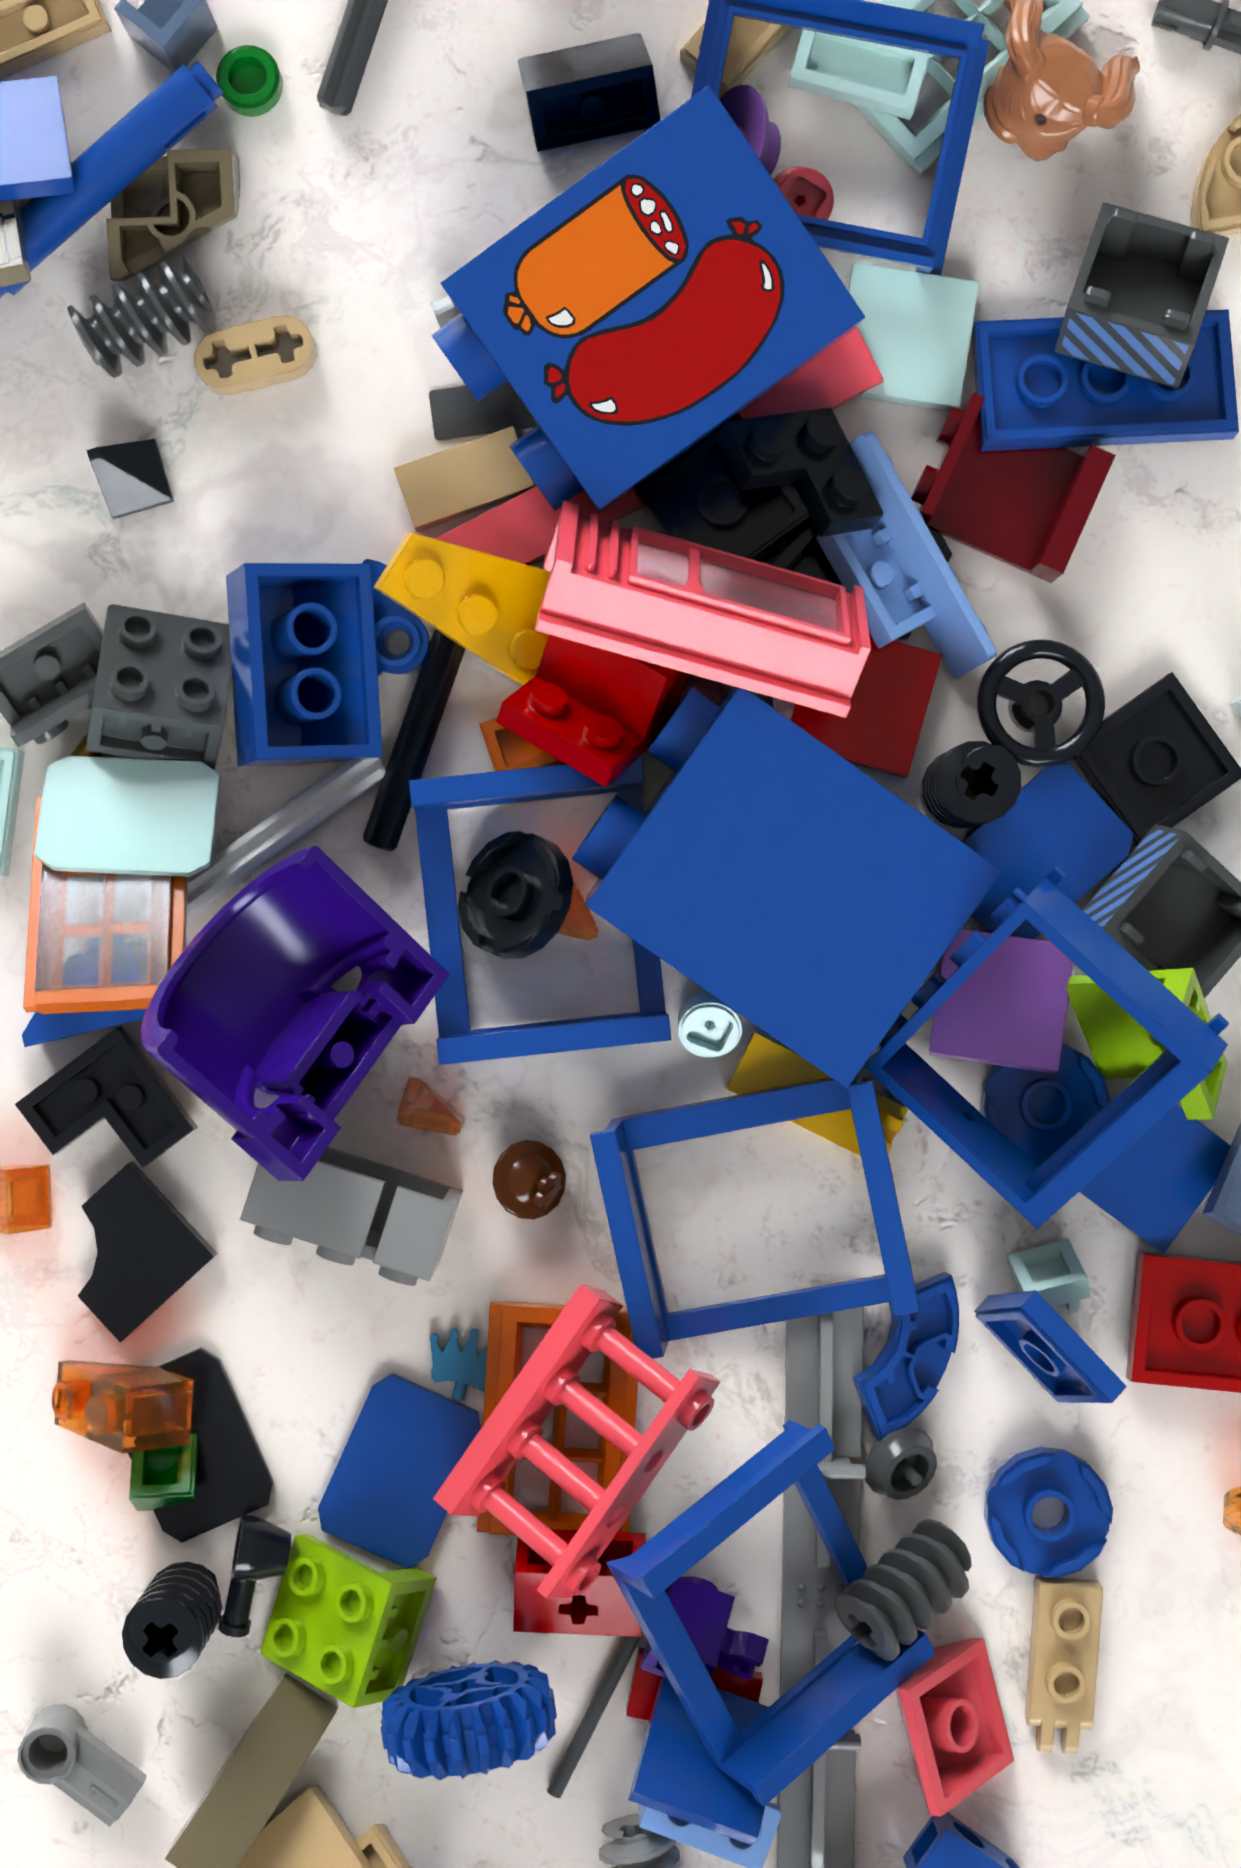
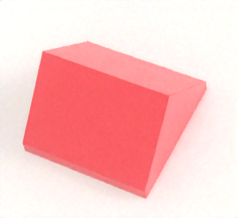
M971 1638L933 1648L936 1654L895 1689L917 1779L930 1816L941 1817L1014 1761L984 1638Z

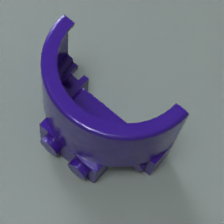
M311 846L291 854L260 874L224 905L200 930L171 966L155 991L142 1021L140 1040L148 1054L236 1130L231 1140L278 1181H304L341 1129L334 1119L401 1025L416 1023L450 973L319 847ZM356 966L360 967L362 976L356 990L339 992L331 987L333 983Z

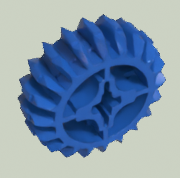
M497 1660L485 1664L473 1662L470 1665L461 1667L452 1665L450 1669L440 1672L430 1671L426 1677L413 1678L406 1686L397 1687L382 1702V1727L380 1728L383 1748L387 1749L389 1763L395 1765L397 1771L405 1774L412 1773V1776L420 1779L431 1775L438 1780L448 1776H461L464 1779L469 1774L481 1772L487 1775L489 1770L499 1767L510 1768L513 1762L528 1760L535 1754V1751L544 1749L549 1745V1740L556 1734L555 1719L557 1718L555 1699L553 1689L549 1686L547 1674L539 1671L535 1666L530 1664L522 1665L516 1661L505 1664Z

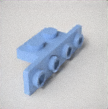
M868 431L859 435L849 444L884 515L872 529L825 537L818 535L816 539L840 582L846 587V592L851 593L854 585L863 587L869 633L878 649L924 625L937 650L942 654V658L954 678H959L996 657L997 650L988 636L985 625L975 613L956 579L954 570L944 558L925 524L923 515L920 514V510L913 503L893 467L891 458L882 448L875 433Z

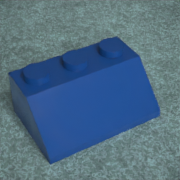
M244 563L226 575L238 767L305 765L383 757L371 564Z

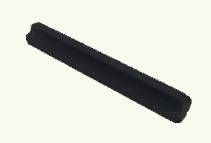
M434 629L385 775L363 834V841L385 851H394L397 848L411 808L409 780L421 779L465 652V648Z

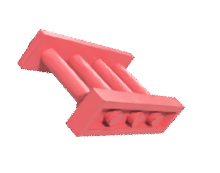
M580 1284L433 1497V1500L450 1515L479 1516L480 1513L489 1511L548 1562L552 1568L537 1589L546 1599L572 1598L574 1595L582 1594L590 1587L601 1570V1563L598 1562V1559L687 1430H695L708 1417L714 1406V1399L711 1395L720 1384V1381L712 1374L692 1369L687 1371L681 1381L615 1330L616 1321L614 1319L623 1305L606 1291ZM600 1350L665 1402V1405L644 1435L639 1433L579 1384L580 1376L577 1373L591 1352L594 1353ZM561 1404L566 1406L628 1457L606 1490L542 1437L543 1429L540 1426L554 1406ZM524 1457L527 1458L590 1512L569 1544L505 1491L506 1482L504 1479L517 1460Z

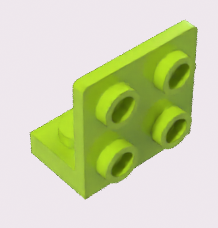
M1194 968L1149 971L1204 1023L1207 1024L1211 1020ZM1087 975L1069 977L1066 985L1067 994L1095 1065L1104 1078L1136 1077L1166 1050L1155 1037ZM1224 1053L1213 1071L1180 1100L1187 1120L1214 1118L1228 1065Z
M309 1534L297 1535L294 1539L287 1569L283 1575L260 1648L261 1654L352 1708L383 1702L397 1687L404 1684L437 1577L418 1567L378 1572Z

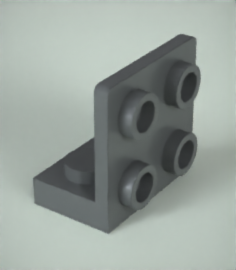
M115 604L109 605L107 607L94 688L86 751L135 759L200 761L215 770L224 729L232 665L229 624Z

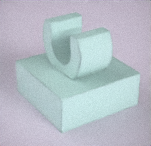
M1069 1239L1007 1255L1010 1273L1019 1292L1036 1290L1051 1307L1066 1304L1070 1314L1078 1312L1080 1300L1091 1297L1088 1277Z

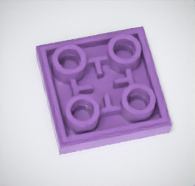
M961 929L943 954L940 974L946 980L958 968L949 958L975 931ZM980 932L986 938L991 934L987 932ZM1009 936L934 1013L929 1055L1057 1074L1059 1071L1069 998L1066 985L1069 977L1072 976L1073 962L1050 941Z

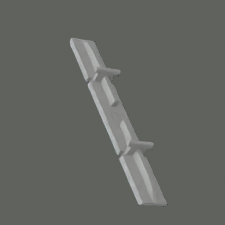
M864 1307L786 1320L784 1424L791 1420L809 1429L814 1428L817 1424L826 1427L836 1449L817 1465L858 1548L860 1547L861 1479H866V1467L864 1464H851L849 1457H861L862 1404L852 1378L863 1371ZM792 1484L783 1492L779 1698L852 1635L843 1625L835 1608V1596L843 1595L846 1587L795 1484ZM849 1730L778 1794V1806L781 1809L782 1817L777 1828L776 1868H854L856 1750H861L860 1734H855V1730Z

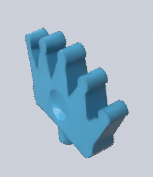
M452 1328L450 1330V1338L443 1351L438 1344V1334L432 1333L429 1339L433 1362L431 1369L433 1381L455 1382L452 1398L457 1400H464L468 1385L485 1393L487 1345L479 1354L477 1353L478 1330L471 1329L470 1336L461 1351L457 1339L459 1335L458 1329Z

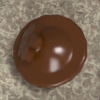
M523 1140L511 1144L500 1154L493 1170L492 1184L497 1200L507 1212L517 1218L534 1220L548 1215L559 1205L565 1192L566 1174L562 1160L552 1148L540 1141Z

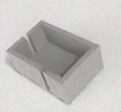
M327 1147L304 1181H278L258 1163L240 1220L256 1225L253 1233L262 1239L278 1244L291 1245L294 1237L318 1245L316 1250L318 1256L344 1265H353L355 1258L360 1259L363 1257L372 1260L374 1264L380 1265L378 1272L380 1276L397 1283L415 1286L418 1278L430 1281L437 1269L463 1190Z

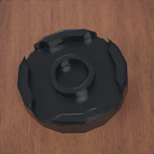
M521 831L506 832L488 842L471 861L465 874L471 877L467 886V893L460 891L458 904L462 929L473 945L503 959L525 958L543 949L557 934L570 909L573 878L569 861L558 845L533 833L525 834Z

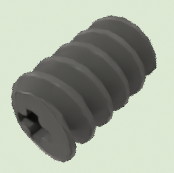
M185 252L182 253L184 273L181 275L165 261L158 264L161 284L157 286L142 272L136 274L138 295L134 297L119 283L113 285L114 306L111 308L95 294L89 296L91 317L87 319L72 305L67 307L71 320L94 362L100 365L113 378L122 374L120 354H123L136 367L145 363L144 343L159 356L167 354V332L172 334L182 345L190 343V321H193L205 334L214 331L211 303Z
M932 1519L922 1520L917 1524L912 1534L905 1535L900 1539L895 1549L885 1552L878 1561V1564L869 1566L861 1576V1579L852 1581L845 1589L843 1595L835 1596V1608L845 1628L859 1643L870 1649L876 1656L885 1661H894L900 1654L899 1643L911 1645L918 1637L917 1628L928 1629L935 1621L934 1612L945 1614L952 1606V1597L962 1598L968 1592L969 1582L964 1571H969L972 1563L966 1544L954 1531L941 1522Z

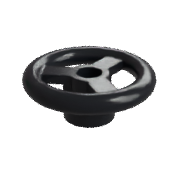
M1030 640L1008 648L997 656L987 668L978 690L977 711L984 734L992 745H1002L1014 756L1019 764L1030 767H1051L1072 760L1092 743L1103 721L1105 695L1097 671L1089 660L1076 649L1053 640ZM1032 659L1054 660L1070 669V671L1051 684L1040 680L1022 684L1006 676L1017 665ZM1083 687L1086 708L1082 723L1068 740L1056 745L1054 724L1061 715L1062 700ZM1032 694H1040L1046 698L1048 711L1044 716L1036 715L1031 711L1029 700ZM997 695L1009 700L1008 711L1013 723L1021 730L1033 733L1034 748L1017 742L1004 730L997 714Z

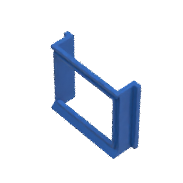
M709 0L691 97L710 85L719 98L734 16L959 59L922 238L797 214L819 248L916 266L915 272L941 276L990 44L989 40L981 39L985 24L864 0Z
M642 756L606 787L567 764L409 780L411 806L415 809L430 955L450 973L435 994L439 1037L436 1039L439 1065L672 1040L669 1014L665 1010L660 958L633 939L640 1012L473 1030L470 1029L447 810L617 793V796L644 814Z
M859 1071L848 1088L828 1077L614 1118L604 1131L590 1134L634 1344L652 1359L664 1357L668 1343L672 1340L891 1302L894 1316L920 1312L873 1079L862 1081L861 1071ZM851 1109L885 1274L668 1313L634 1150Z
M791 1420L782 1425L785 1431L633 1554L606 1562L713 1764L751 1791L756 1802L763 1807L936 1654L927 1634L917 1629L918 1637L911 1645L899 1643L900 1654L894 1661H885L876 1656L870 1649L863 1646L851 1635L746 1728L739 1732L665 1589L792 1484H795L845 1587L847 1588L852 1581L861 1579V1576L868 1568L817 1465L836 1449L826 1427L817 1424L814 1428L809 1429Z

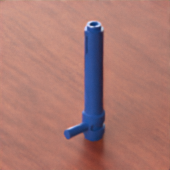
M198 61L189 69L184 64L181 65L71 162L76 193L31 198L20 207L30 272L167 153V150L175 146L218 108L214 101L224 92ZM30 281L1 287L0 298L7 292L15 295Z

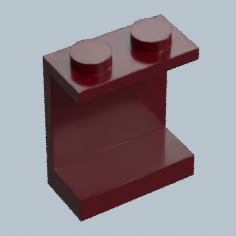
M973 393L963 410L954 406L951 407L936 442L947 447L937 469L926 464L911 499L921 504L919 508L920 514L923 515L927 527L945 537L1052 583L1064 573L1116 455L1094 445H1091L1083 455L1066 448L980 452L978 414L986 397Z

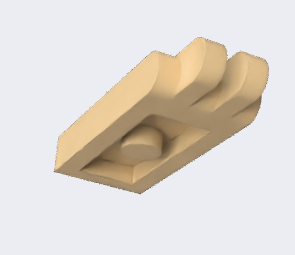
M1035 1576L1025 1720L1027 1725L1037 1726L1036 1748L1038 1752H1052L1054 1728L1056 1727L1062 1728V1753L1077 1754L1080 1729H1092L1103 1587L1098 1581Z

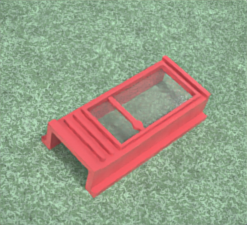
M563 500L552 539L544 558L543 570L550 571L551 574L538 612L535 631L844 718L847 717L851 708L850 699L871 651L863 587L854 585L851 593L846 592V587L670 535L635 525L632 526V529L620 527L619 521L612 520L611 524L599 520L597 514H591V518L578 514V504Z

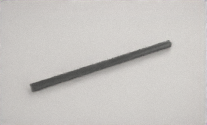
M623 1637L547 1788V1792L553 1797L561 1798L641 1637Z

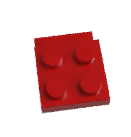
M549 635L536 676L502 702L496 723L606 787L648 750L675 710L688 673Z

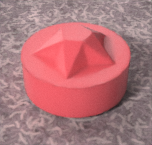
M795 166L783 170L773 179L796 214L828 220L833 209L834 195L829 181L823 174L811 168Z

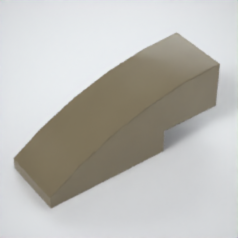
M285 1673L215 1776L206 1794L174 1839L165 1860L177 1868H237L290 1788L338 1708Z

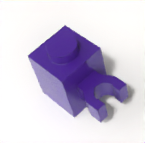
M700 1577L678 1578L665 1589V1592L709 1675L711 1676L717 1664H719L730 1673L750 1680L753 1677L755 1666L760 1667L763 1664L769 1639L754 1633L727 1628L735 1599L734 1596L718 1591V1588L712 1582ZM647 1640L639 1668L667 1678Z

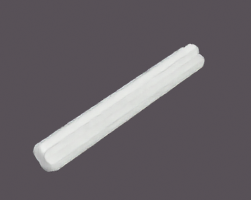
M380 758L347 761L214 855L210 867L188 877L187 915L195 914L381 782L386 772V766Z

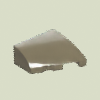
M232 148L167 150V156L161 157L111 201V218L106 219L109 272L110 279L113 282L129 279L237 217L240 197L239 159Z

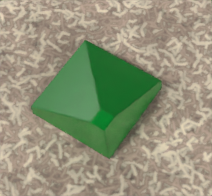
M197 1434L133 1437L129 1500L137 1511H149L195 1499L198 1451Z

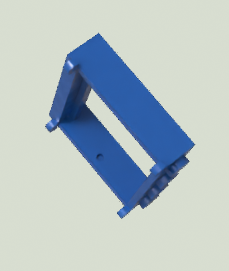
M1058 865L1028 895L1017 887L990 915L999 926L987 938L976 930L949 958L958 968L947 980L939 972L936 971L911 999L919 1009L908 1020L900 1014L879 1043L880 1050L864 1066L1036 1229L1044 1224L1213 1071L1228 1046L1219 1034L1229 1025V1022L1218 1013L1207 1024L1204 1023L1060 891L1056 885L1067 873ZM1025 919L1166 1048L1156 1060L1040 1167L1033 1163L906 1044L918 1029Z

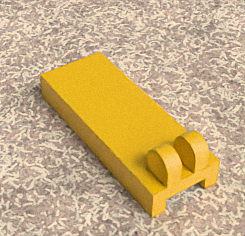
M753 1031L725 1088L739 1095L828 1078L830 1076L794 1051ZM876 1093L889 1154L893 1146L892 1141L896 1133L900 1132L908 1109ZM851 1109L790 1120L861 1156Z

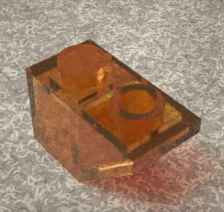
M75 1360L58 1361L57 1383L53 1388L51 1399L55 1414L54 1424L122 1454L186 1445L190 1442L194 1380L153 1366Z

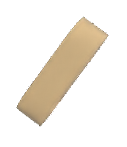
M289 315L275 316L218 330L206 335L197 344L194 353V367L199 377L212 391L222 395H234L295 380L306 375L313 367L317 357L316 344L308 327L299 319ZM284 333H289L294 342H303V346L294 349L293 355L295 360L284 363L278 353L260 356V352L277 348L279 346L278 336ZM227 348L234 358L251 355V359L234 363L231 368L232 375L227 378H222L217 369H209V365L218 362L217 351Z

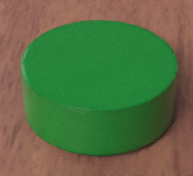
M253 45L239 46L226 53L218 65L216 72L217 85L224 92L222 97L225 103L234 112L243 116H260L269 112L278 103L283 90V80L276 61L266 50Z

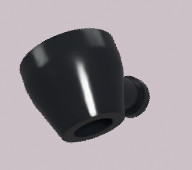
M242 1515L237 1531L225 1611L220 1617L218 1630L230 1637H244L250 1632L251 1620L249 1615L256 1581L284 1575L288 1565L291 1533L256 1516Z

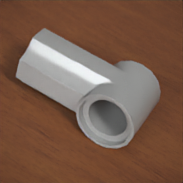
M53 1704L44 1707L35 1715L18 1748L17 1760L21 1771L28 1779L38 1784L55 1785L110 1827L132 1803L134 1797L143 1786L147 1775L86 1730L84 1719L76 1709L64 1704ZM45 1734L55 1735L65 1743L67 1750L60 1753L50 1752L44 1749L38 1737Z

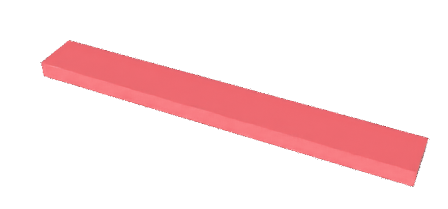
M856 327L851 333L741 411L739 415L742 419L829 407L834 410L861 396L863 392L883 383L884 379L858 327ZM536 486L434 539L531 565L545 558L561 507L554 511ZM634 489L602 513L598 512L584 491L569 501L579 505V515L591 518V514H597L600 521L610 524L612 520H619L644 507L636 497Z

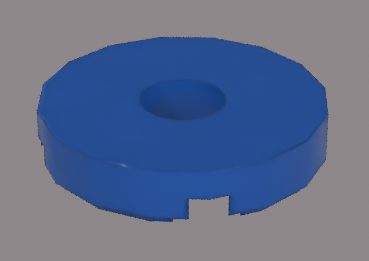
M1037 1447L1014 1455L996 1471L985 1493L984 1519L991 1541L1010 1565L1022 1571L1025 1570L1029 1573L1039 1574L1040 1577L1059 1578L1081 1571L1100 1555L1107 1542L1105 1537L1109 1531L1110 1523L1112 1524L1113 1506L1106 1484L1084 1459L1064 1449ZM1046 1497H1056L1062 1500L1065 1507L1064 1516L1056 1526L1041 1528L1033 1523L1032 1510L1039 1500Z

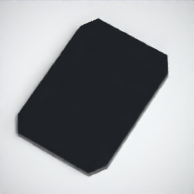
M200 1347L113 1386L109 1411L131 1461L133 1437L180 1434L198 1435L195 1499L153 1509L162 1531L182 1543L270 1503L273 1478L219 1358Z

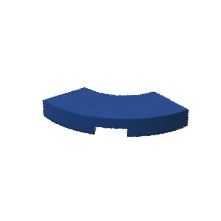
M946 1272L915 1284L920 1312L894 1316L892 1304L889 1302L892 1321L887 1343L874 1363L852 1378L873 1437L879 1441L889 1433L906 1427L924 1411L939 1391L936 1387L946 1370L951 1352L955 1353L959 1333V1304L953 1277Z

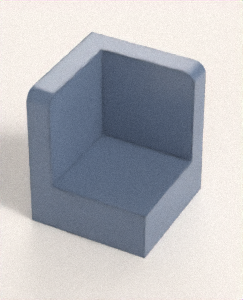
M120 0L114 7L129 37L172 72H175L183 64L187 66L218 28L206 0H145L138 10L126 0Z

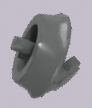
M907 1427L889 1433L881 1441L876 1439L865 1465L866 1483L873 1492L886 1495L895 1500L908 1499L917 1495L927 1487L934 1477L937 1467L931 1438L921 1429Z

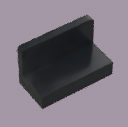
M639 33L523 57L518 60L537 152L651 128L660 121L653 64L642 35Z

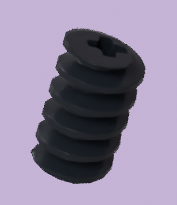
M967 741L937 756L926 768L921 782L922 799L928 812L940 823L953 828L975 827L1004 816L1015 805L1021 790V771L1014 756L1002 745H992L985 741ZM968 773L974 777L971 788L978 793L969 798L964 794L968 783L961 778Z
M188 1561L173 1563L157 1573L128 1613L122 1630L123 1648L131 1664L144 1675L158 1679L178 1677L190 1670L197 1661L206 1643L215 1631L216 1626L219 1624L223 1609L215 1574L200 1564Z

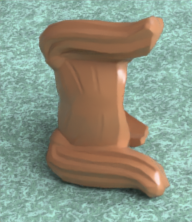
M1043 0L1004 1V5L1010 13L1006 29V48L1010 57L1005 66L1001 65L999 67L994 85L987 88L983 103L984 116L989 128L1000 140L1007 144L1016 143L1028 158L1039 162L1047 160L1057 152L1064 151L1069 141L1086 127L1112 129L1129 117L1135 102V75L1140 72V63L1137 56L1115 55L1105 63L1100 71L1093 58L1086 51L1061 36L1041 30L1044 9ZM1043 114L1046 119L1038 121L1035 119V116Z

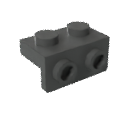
M85 602L0 651V712L11 726L10 737L17 747H21L33 739L36 744H42L53 739L69 725L67 719L87 707L90 710L92 708L104 631Z

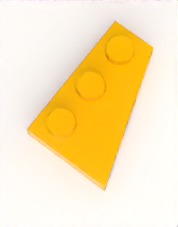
M407 533L373 588L521 687L536 676L549 634L535 631L536 620L551 572L416 533Z

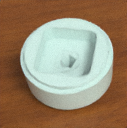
M709 992L695 994L684 1002L678 1015V1035L687 1050L695 1055L710 1058L722 1056L730 1052L738 1044L742 1034L741 1014Z

